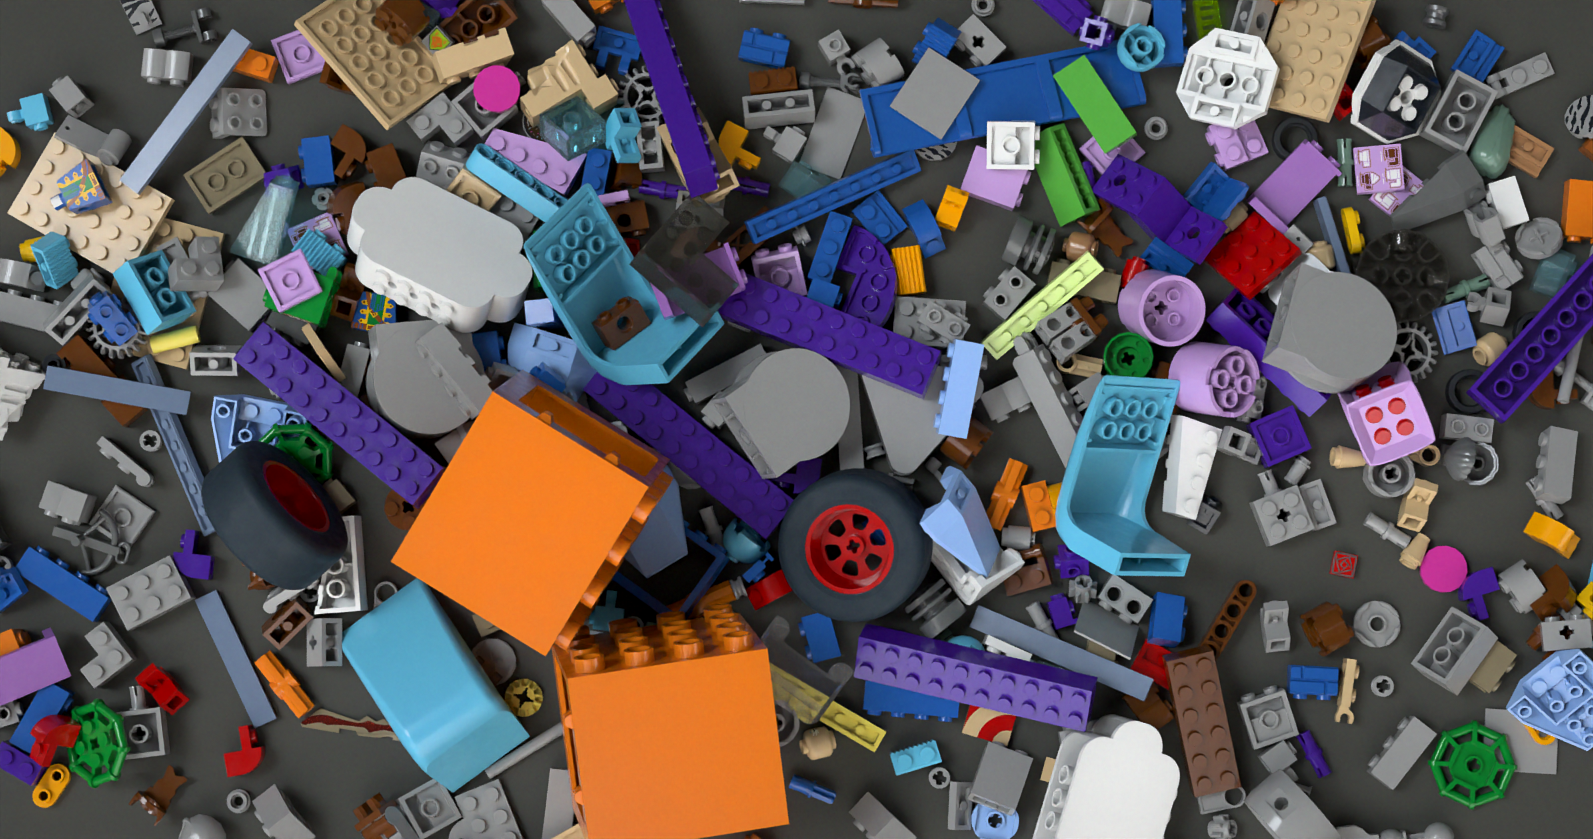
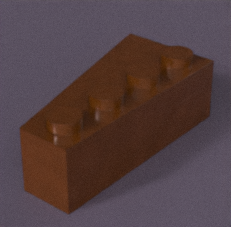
M75 336L56 353L61 359L69 360L72 364L70 366L71 370L129 380L123 373L119 375L114 370L116 364L108 356L104 358L100 354L99 350L101 348H93L96 341H89V339L83 336ZM106 400L101 401L123 427L127 428L148 410L145 407Z

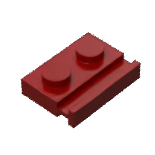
M1145 639L1130 669L1154 679L1153 682L1169 690L1162 655L1172 652L1159 645L1149 644L1147 639Z

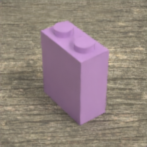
M976 145L960 190L968 192L971 197L1012 211L1014 206L1019 207L1023 193H1020L1022 184L1027 185L1031 172L1022 169H987V149Z

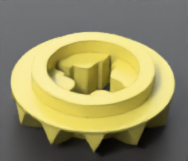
M516 680L509 685L505 692V702L516 716L527 717L533 715L542 705V691L532 680ZM528 688L527 697L534 701L524 702L520 708V699L514 696V694H522Z

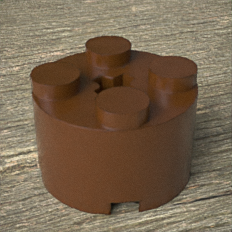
M385 0L376 9L374 23L381 31L388 32L396 45L402 47L404 44L411 43L430 24L429 15L425 17L423 13L425 7L419 0Z
M1373 14L1370 15L1352 64L1355 62L1359 63L1360 66L1358 68L1364 69L1369 65L1375 52L1391 43L1389 36L1379 28L1378 20Z
M971 416L967 439L949 436L940 448V451L967 470L974 460L971 455L973 454L976 457L984 447L981 442L986 443L994 432Z
M392 489L386 497L384 511L392 525L409 531L428 498L419 509L413 506L415 510L406 513L407 508L405 504L408 501Z
M1327 601L1300 615V619L1305 621L1301 624L1305 636L1313 648L1318 646L1321 649L1318 653L1323 657L1348 644L1350 638L1354 637L1351 627L1345 624L1341 617L1343 612L1337 603L1332 605Z

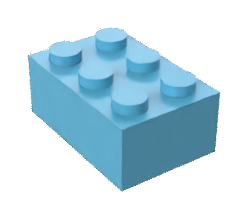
M162 250L128 260L113 273L114 278L147 335L181 324L196 312L186 291H170L168 276L170 263Z

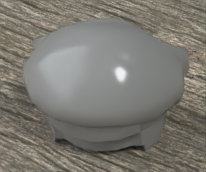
M197 814L183 819L178 839H226V832L221 823L213 817Z

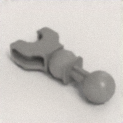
M1441 822L1430 824L1422 833L1407 835L1405 830L1398 831L1396 829L1384 830L1379 835L1377 833L1369 834L1354 824L1334 827L1342 839H1454L1452 829L1447 824Z

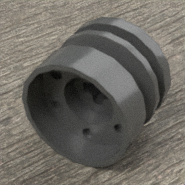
M1019 215L1002 254L1001 261L1015 266L1022 257L1025 259L1023 270L1027 271L1032 261L1035 263L1032 273L1038 275L1040 270L1046 265L1054 247L1056 229L1050 228L1047 237L1042 235L1045 229L1044 224L1035 233L1032 231L1033 220Z
M943 579L928 584L914 595L904 608L906 613H909L914 608L919 611L911 618L913 621L924 617L925 621L919 629L928 638L935 637L967 611L958 598L950 602L945 600L952 591L950 588L943 593L938 591L945 584Z

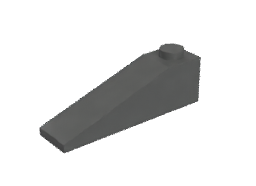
M1463 150L1443 161L1437 167L1439 171L1430 180L1426 178L1421 183L1423 187L1415 195H1409L1393 211L1390 218L1396 234L1468 209L1486 197L1483 179Z

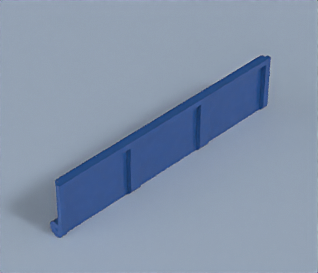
M1119 40L1108 44V48L1101 46L1100 51L1084 46L965 69V71L978 78L980 82L942 139L937 138L890 107L906 81L859 90L871 137L870 150L874 158L987 136V121L1025 120L1035 121V126L1079 118V114L1053 75L1083 55L1086 56L1121 109L1145 105L1146 94L1140 72L1132 71L1121 63L1117 54Z

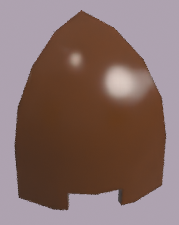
M614 158L610 173V189L621 190V186L632 185V189L641 186L642 172L640 171L639 162L617 163L616 158Z

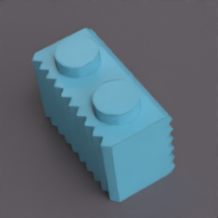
M308 229L291 250L294 252L301 248L310 266L323 276H326L330 267H335L339 271L348 261L343 256L346 251L336 243L333 246L329 245L325 241L328 237L318 229L314 232Z
M49 232V234H46L30 245L47 286L59 289L79 274L76 268L78 263L70 253V242L64 235Z
M933 739L930 742L927 740L926 743H918L917 746L913 744L912 747H904L903 750H895L894 753L890 752L889 754L896 776L942 762L936 741Z

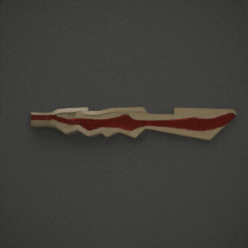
M320 708L301 722V726L336 733H340L341 728L356 731L358 736L375 738L388 736L393 737L395 741H400L385 719L375 721L366 716L362 720L357 721Z

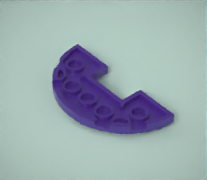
M854 225L836 266L838 270L856 276L841 311L883 328L892 313L896 301L898 287L896 269L889 252L883 244L867 230Z

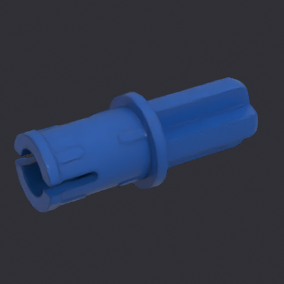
M796 774L793 775L789 785L790 789L808 795V798L812 796L829 804H832L836 797L835 791L816 784V780L812 782Z

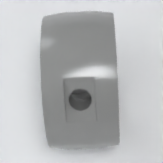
M1281 769L1264 779L1244 799V803L1274 839H1342L1318 807Z

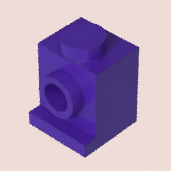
M1064 592L1050 596L1051 601L1046 602L1054 630L1076 624L1078 618L1073 619L1072 614H1075L1073 603L1071 600L1067 601Z

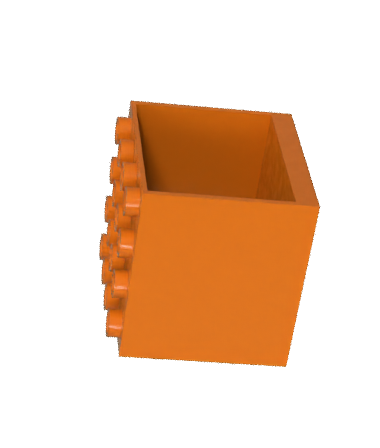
M521 370L492 391L391 562L542 655L546 656L554 644L566 651L600 600V595L618 571L625 559L623 557L649 520L648 516L674 479V477L663 471L670 459L525 370Z
M718 604L705 607L703 609L704 618L685 620V613L683 611L661 613L656 615L657 625L638 627L637 619L635 618L617 619L608 623L609 632L590 634L589 626L583 625L566 651L556 644L553 645L552 655L572 806L584 839H698L789 824L768 648L740 613H733L732 605Z

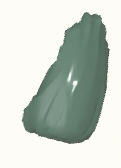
M1503 104L1497 105L1492 111L1487 112L1468 149V158L1479 175L1487 176L1491 179L1497 178L1506 170L1513 144L1516 121L1510 115V109L1506 108Z

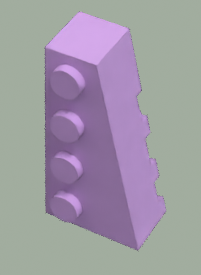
M493 128L485 142L487 146L564 198L567 197L587 158L586 153Z

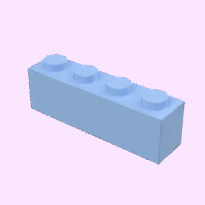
M954 339L953 343H949L947 349V357H950L949 366L944 367L942 380L946 381L944 390H940L938 396V404H941L940 413L935 414L933 427L937 428L936 433L967 439L984 344Z

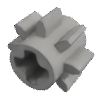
M1080 575L1076 577L1075 581H1069L1068 596L1074 597L1076 603L1088 604L1091 598L1096 599L1097 582H1092L1090 576Z
M1229 814L1213 816V820L1208 823V834L1211 838L1216 839L1234 838L1237 834V824L1234 820H1229Z

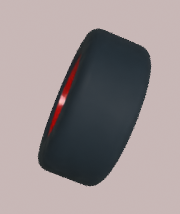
M261 441L244 442L236 447L204 478L201 497L205 512L213 528L228 549L247 568L265 581L287 590H302L315 582L339 561L346 552L348 544L347 531L334 501L319 481L302 464L283 450Z
M851 468L826 475L804 489L791 503L783 518L779 532L778 552L781 568L789 586L808 607L819 614L835 620L861 622L873 620L890 613L917 590L929 569L933 551V539L919 524L925 509L916 495L906 485L886 473L866 468ZM854 514H861L869 518L865 529L854 527ZM837 519L841 520L846 528V532L842 536H837L829 530L830 526ZM881 529L884 533L886 544L874 545L870 538L871 533ZM852 542H855V543H858V542H859L860 547H858V548H857V547H852V544H851V543H852ZM826 545H838L841 550V556L835 560H830L827 555ZM870 553L882 558V563L875 570H871L866 562V557ZM847 560L857 562L858 575H849L843 572V567Z

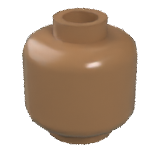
M1072 232L1069 238L1064 239L1062 251L1066 252L1067 259L1072 262L1076 261L1087 250L1096 258L1099 243L1095 241V237L1092 234Z

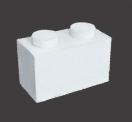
M1515 176L1484 186L1486 197L1483 200L1489 204V207L1497 211L1503 230L1529 221Z

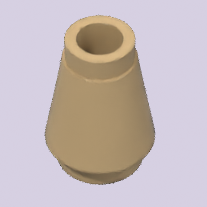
M1340 445L1332 447L1330 451V465L1335 466L1337 469L1365 466L1366 464L1361 451Z
M1418 533L1400 553L1399 561L1406 567L1414 570L1417 566H1421L1430 539L1424 534Z

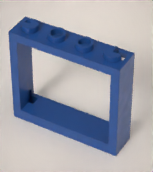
M683 519L685 535L716 557L679 609V611L685 613V620H687L702 596L706 594L730 558L725 555L727 550L717 543L712 546L706 542L709 537L697 529L694 533L687 527L690 524ZM618 571L614 575L612 580L659 614L672 611Z

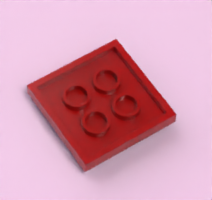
M1254 211L1233 232H1230L1208 253L1204 261L1248 300H1251L1299 257L1302 252L1299 247Z

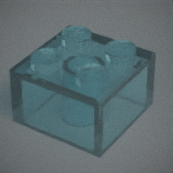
M578 96L539 115L540 136L567 161L606 142V121Z

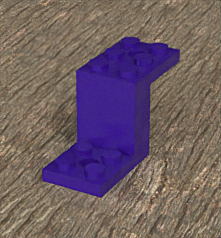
M1117 154L1092 188L1095 196L1125 211L1152 240L1157 237L1179 254L1199 265L1228 228L1224 222L1192 207L1165 177L1120 154ZM1126 179L1123 185H1118L1120 181ZM1196 232H1200L1198 237L1192 238Z

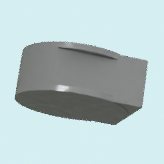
M1301 263L1284 280L1262 362L1288 371L1298 382L1315 391L1342 393L1352 390L1381 369L1390 359L1397 340V325L1393 310L1384 295L1367 280L1350 273H1327Z
M435 320L376 324L368 331L371 361L366 375V391L369 403L376 414L403 436L412 439L440 437L462 425L470 418L459 409L460 403L456 397H451L444 387L446 385L441 377L437 378L430 368L432 366L427 358H422L416 349L418 345L415 342L439 325ZM446 327L462 346L460 352L468 354L475 361V370L484 375L481 358L473 346L472 333H462Z
M800 348L770 352L753 359L740 371L730 387L711 399L762 479L777 478L799 461L810 460L829 451L843 435L850 415L849 391L839 370L824 356L814 351Z

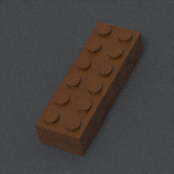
M1209 645L1162 655L1190 791L1194 797H1200L1241 787L1213 650Z

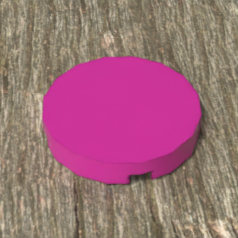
M497 65L484 68L477 75L473 87V93L478 104L483 109L495 113L510 110L517 103L521 90L519 80L512 70Z
M1436 546L1425 553L1419 569L1420 577L1423 583L1431 590L1451 592L1459 588L1466 578L1467 562L1457 549L1449 546Z

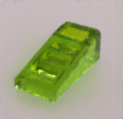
M1194 0L1192 5L1199 41L1204 38V35H1208L1213 30H1203V26L1215 25V28L1221 29L1218 0ZM1210 5L1212 7L1210 10H1200V7ZM1213 15V19L1202 20L1201 18L1202 16Z

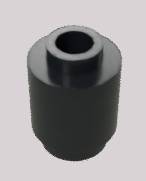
M57 354L46 356L42 362L44 373L47 371V366H53L55 362L58 364L57 367L70 369V362L64 358L61 359Z

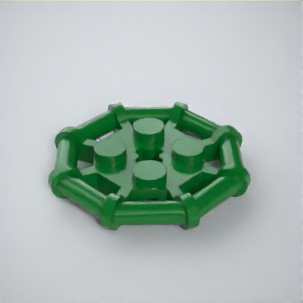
M308 422L305 424H273V427L258 441L269 444L275 437H278L279 440L275 447L283 450L290 456H294V459L302 464L311 474L313 472L319 474L316 479L321 485L328 479H332V450L334 449L332 442H328ZM283 434H299V437H283ZM306 437H310L318 446H309L305 441ZM323 453L322 467L316 465V455Z
M98 698L81 707L75 706L71 711V718L78 724L81 723L82 726L74 747H66L70 761L69 769L86 780L92 788H97L100 784L111 780L117 781L121 777V769L127 753L131 750V746H128L123 716L114 712L105 705L104 700ZM94 712V719L90 720L87 714ZM85 764L92 768L91 772L84 767ZM106 766L108 770L102 774V767Z
M1471 720V723L1448 731L1443 730L1440 733L1441 738L1431 759L1428 760V765L1431 767L1439 789L1438 794L1441 797L1446 796L1463 804L1471 810L1499 798L1503 799L1512 775L1518 767L1508 746L1507 736L1504 733L1501 734L1479 724L1477 720ZM1471 733V740L1457 744L1453 740L1454 738ZM1477 733L1494 742L1488 746L1477 741ZM1448 743H1450L1453 750L1448 761H1440ZM1498 746L1505 764H1499L1498 760H1496L1494 750ZM1476 758V764L1479 765V768L1473 769L1471 772L1468 770L1467 762ZM1440 766H1448L1452 777L1448 784ZM1498 769H1505L1496 786L1493 780ZM1459 784L1469 789V796L1461 794L1452 788ZM1489 786L1492 789L1490 792L1475 797V790L1481 787Z

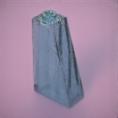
M285 175L276 176L231 247V253L265 264H270L282 258L299 182L293 181L291 177Z

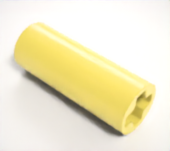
M197 325L150 337V344L154 354L201 342Z

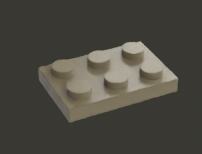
M240 137L183 174L207 213L211 215L263 181V173H266L246 140Z

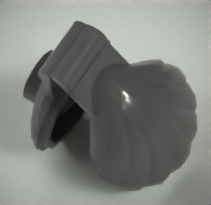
M1464 437L1452 445L1441 443L1439 450L1440 459L1436 464L1446 466L1449 475L1455 481L1464 480L1469 485H1484L1494 478L1499 469V457L1495 449L1484 442L1476 443L1471 438ZM1477 459H1480L1483 463L1480 468L1474 466Z

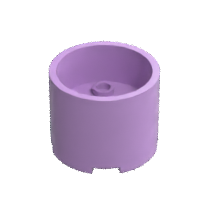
M1155 269L1144 270L1134 275L1135 277L1128 282L1119 295L1118 313L1122 324L1131 333L1139 334L1147 341L1163 346H1178L1192 339L1200 330L1205 318V301L1197 285L1185 277Z
M1195 341L1187 343L1175 354L1170 365L1168 379L1180 381L1175 404L1182 410L1235 418L1244 414L1255 401L1256 397L1253 394L1256 379H1260L1257 362L1248 350L1238 346Z

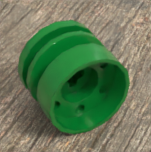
M1130 332L1118 334L1105 347L1103 364L1108 375L1145 378L1151 370L1153 362L1152 347L1139 334ZM1125 354L1129 357L1133 356L1132 365L1128 366L1127 363L1121 362Z

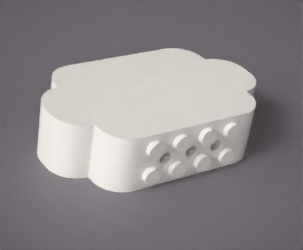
M416 177L404 178L398 181L392 190L385 187L369 188L361 193L353 206L347 242L351 250L358 255L355 266L357 278L363 285L372 289L375 293L384 295L394 300L397 304L416 311L421 316H427L437 321L438 324L443 323L446 327L462 333L477 331L487 320L499 323L510 321L521 310L532 278V267L530 262L520 254L523 246V236L520 230L511 222L424 179Z
M1109 714L1101 717L1094 724L1091 732L1076 730L1068 734L1060 745L1032 839H1164L1166 825L1171 818V808L1178 794L1177 788L1180 781V772L1177 763L1168 755L1162 754L1163 743L1157 729L1143 722Z

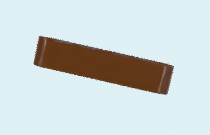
M1240 580L1233 585L1197 646L1211 645L1214 649L1215 662L1257 593L1255 584L1250 580ZM1242 584H1247L1250 588V593L1247 597H1242L1239 593V587ZM1230 604H1234L1238 608V614L1233 618L1227 614V607ZM1219 624L1226 628V634L1222 638L1217 637L1215 634V627Z

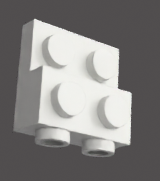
M1025 120L987 121V169L1034 170L1035 164H1039L1040 150H1035V140H1040V126H1035V121Z
M985 635L982 644L986 645V651L996 654L1002 652L1005 656L1034 662L1030 659L1032 654L990 635Z

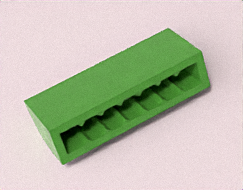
M1085 55L1053 75L1105 154L1117 149L1137 136V132Z
M1062 123L1041 131L1040 140H1035V150H1040L1039 164H1035V168L1060 227L1100 210L1065 124Z

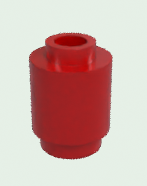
M1133 256L1132 259H1127L1121 276V288L1124 289L1128 282L1135 277L1134 275L1149 269V266L1145 264L1146 260Z

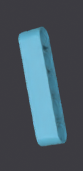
M477 144L466 162V167L470 172L544 222L568 201L486 144Z

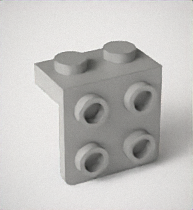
M220 88L209 102L212 112L210 131L212 132L213 139H223L230 135L262 137L267 134L266 94L264 90Z
M428 141L421 151L416 178L424 179L446 190L463 166H466L471 153H468L463 148L444 146L439 141Z

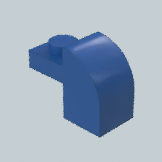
M923 199L902 209L908 226L913 232L918 245H920L924 258L946 249L935 218Z

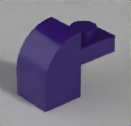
M813 458L799 461L796 474L783 473L777 478H771V482H776L775 485L782 488H789L790 484L794 485L793 494H800L808 486L818 481L822 459Z
M186 529L180 541L183 553L173 552L176 567L188 577L212 580L215 556L198 555L199 531Z
M1486 567L1469 573L1458 588L1459 601L1469 600L1467 609L1470 616L1474 617L1475 620L1489 618L1482 595L1500 589L1493 567Z

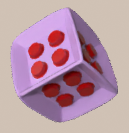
M1402 361L1385 364L1358 387L1346 392L1337 393L1351 430L1360 446L1362 456L1369 466L1381 465L1425 448L1436 440L1422 398L1412 381L1408 367Z

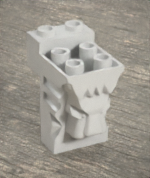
M0 348V440L2 441L8 429V422L19 421L26 404L25 400L31 396L32 390L37 389L42 381L45 380L46 373L40 369V365L30 362L28 356L21 353H16L15 356L9 355L8 352Z

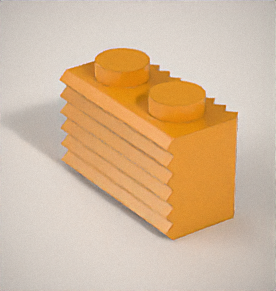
M920 245L892 249V255L890 256L897 274V296L925 294L926 284Z

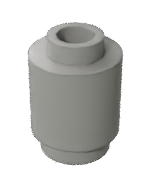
M1008 525V528L1002 527L1001 546H1006L1007 549L1026 550L1030 546L1035 545V532H1031V527Z

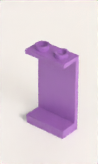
M1304 139L1246 200L1282 234L1289 229L1287 225L1335 175L1340 176L1342 174L1338 170L1340 164L1331 156L1328 159L1321 154L1324 149L1314 140L1310 143Z
M727 242L723 244L724 247L659 272L654 270L647 273L665 321L745 290L744 284L748 283L744 270H738L736 261H739V257L735 247L730 248Z
M51 627L42 631L43 639L0 656V706L71 676Z

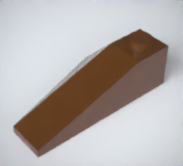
M466 0L451 17L446 18L439 25L455 41L453 45L462 42L466 44L477 41V37L485 35V38L498 34L499 29L507 28L519 16L513 0Z

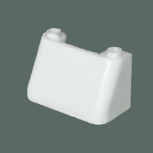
M933 540L931 561L959 598L967 605H971L1018 571L1025 563L1018 551L1012 548L1003 551L1000 547L988 577L984 578L983 575L976 573Z

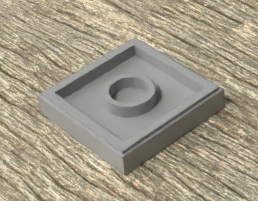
M115 485L99 508V510L104 509L114 519L119 533L118 544L125 541L131 547L156 513L155 510L118 485ZM99 510L89 524L91 526L102 517L99 514ZM105 519L96 529L112 539L111 528Z

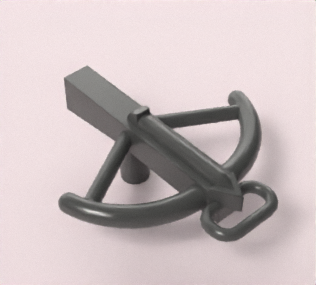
M104 509L99 510V514L102 517L84 533L60 524L54 526L52 532L53 536L71 541L73 546L81 545L86 570H82L81 573L86 576L95 575L105 570L111 564L114 556L117 563L125 564L131 551V545L128 542L122 541L118 545L119 533L117 525L111 515ZM105 519L111 528V542L89 535ZM122 545H126L127 552L125 555V559L121 561L118 557L119 554L125 553V551L122 549ZM86 546L108 554L101 565L91 569Z

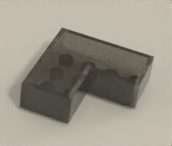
M689 195L629 264L701 327L710 320L739 286L736 281L703 254L729 224V221L700 196L691 198Z

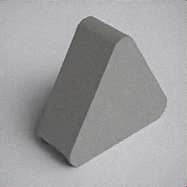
M943 366L937 367L924 400L859 374L889 467L897 475L906 476L913 473L946 436L936 433L937 428L933 427L935 414H939L941 404H938L939 392L944 390L946 382L942 380ZM979 376L974 403L981 397L984 389L982 379Z

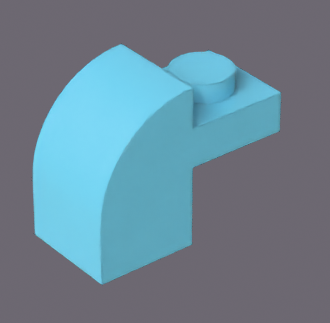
M614 108L606 123L607 150H613L617 163H638L641 159L635 137L642 126L635 108Z

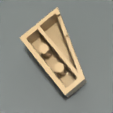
M506 28L499 29L498 35L485 38V35L477 37V41L466 44L462 42L436 51L431 59L440 84L447 83L448 85H453L461 82V78L468 76L470 79H475L484 68L493 65L505 67L514 55Z

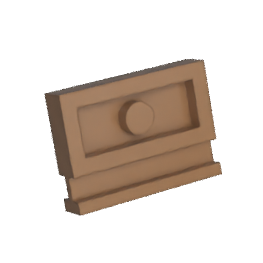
M1514 125L1513 144L1508 163L1531 177L1537 178L1554 148Z

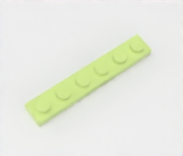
M1087 250L981 341V344H984V347L998 360L1013 347V340L1017 335L1020 336L1023 332H1031L1036 327L1038 321L1056 311L1102 272L1104 267Z

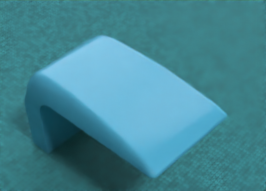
M589 183L584 184L524 243L527 258L568 333L590 366L606 379L622 385L669 383L725 324L716 307L709 304L666 321L664 320L650 283L592 185ZM630 296L639 301L651 324L616 350H612L604 346L591 323L597 319L601 312L608 311L614 307L619 299ZM623 317L618 320V325L622 323Z
M1114 375L1103 376L1095 389L1074 440L1055 511L1056 529L1070 550L1113 575L1185 576L1191 554L1155 532L1149 526L1145 516V503L1179 392V380Z
M414 579L342 632V651L402 745L425 773L451 792H455L530 737L517 716L501 697L428 585L420 579Z

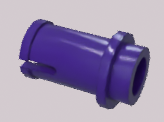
M1091 161L1082 162L1081 164L1089 184L1093 188L1096 184L1092 169L1094 165L1091 164Z

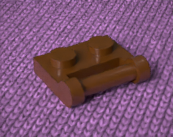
M1042 543L1033 545V548L1018 551L1022 556V560L1036 557L1038 560L1037 564L1020 568L1004 580L1008 596L1054 584Z

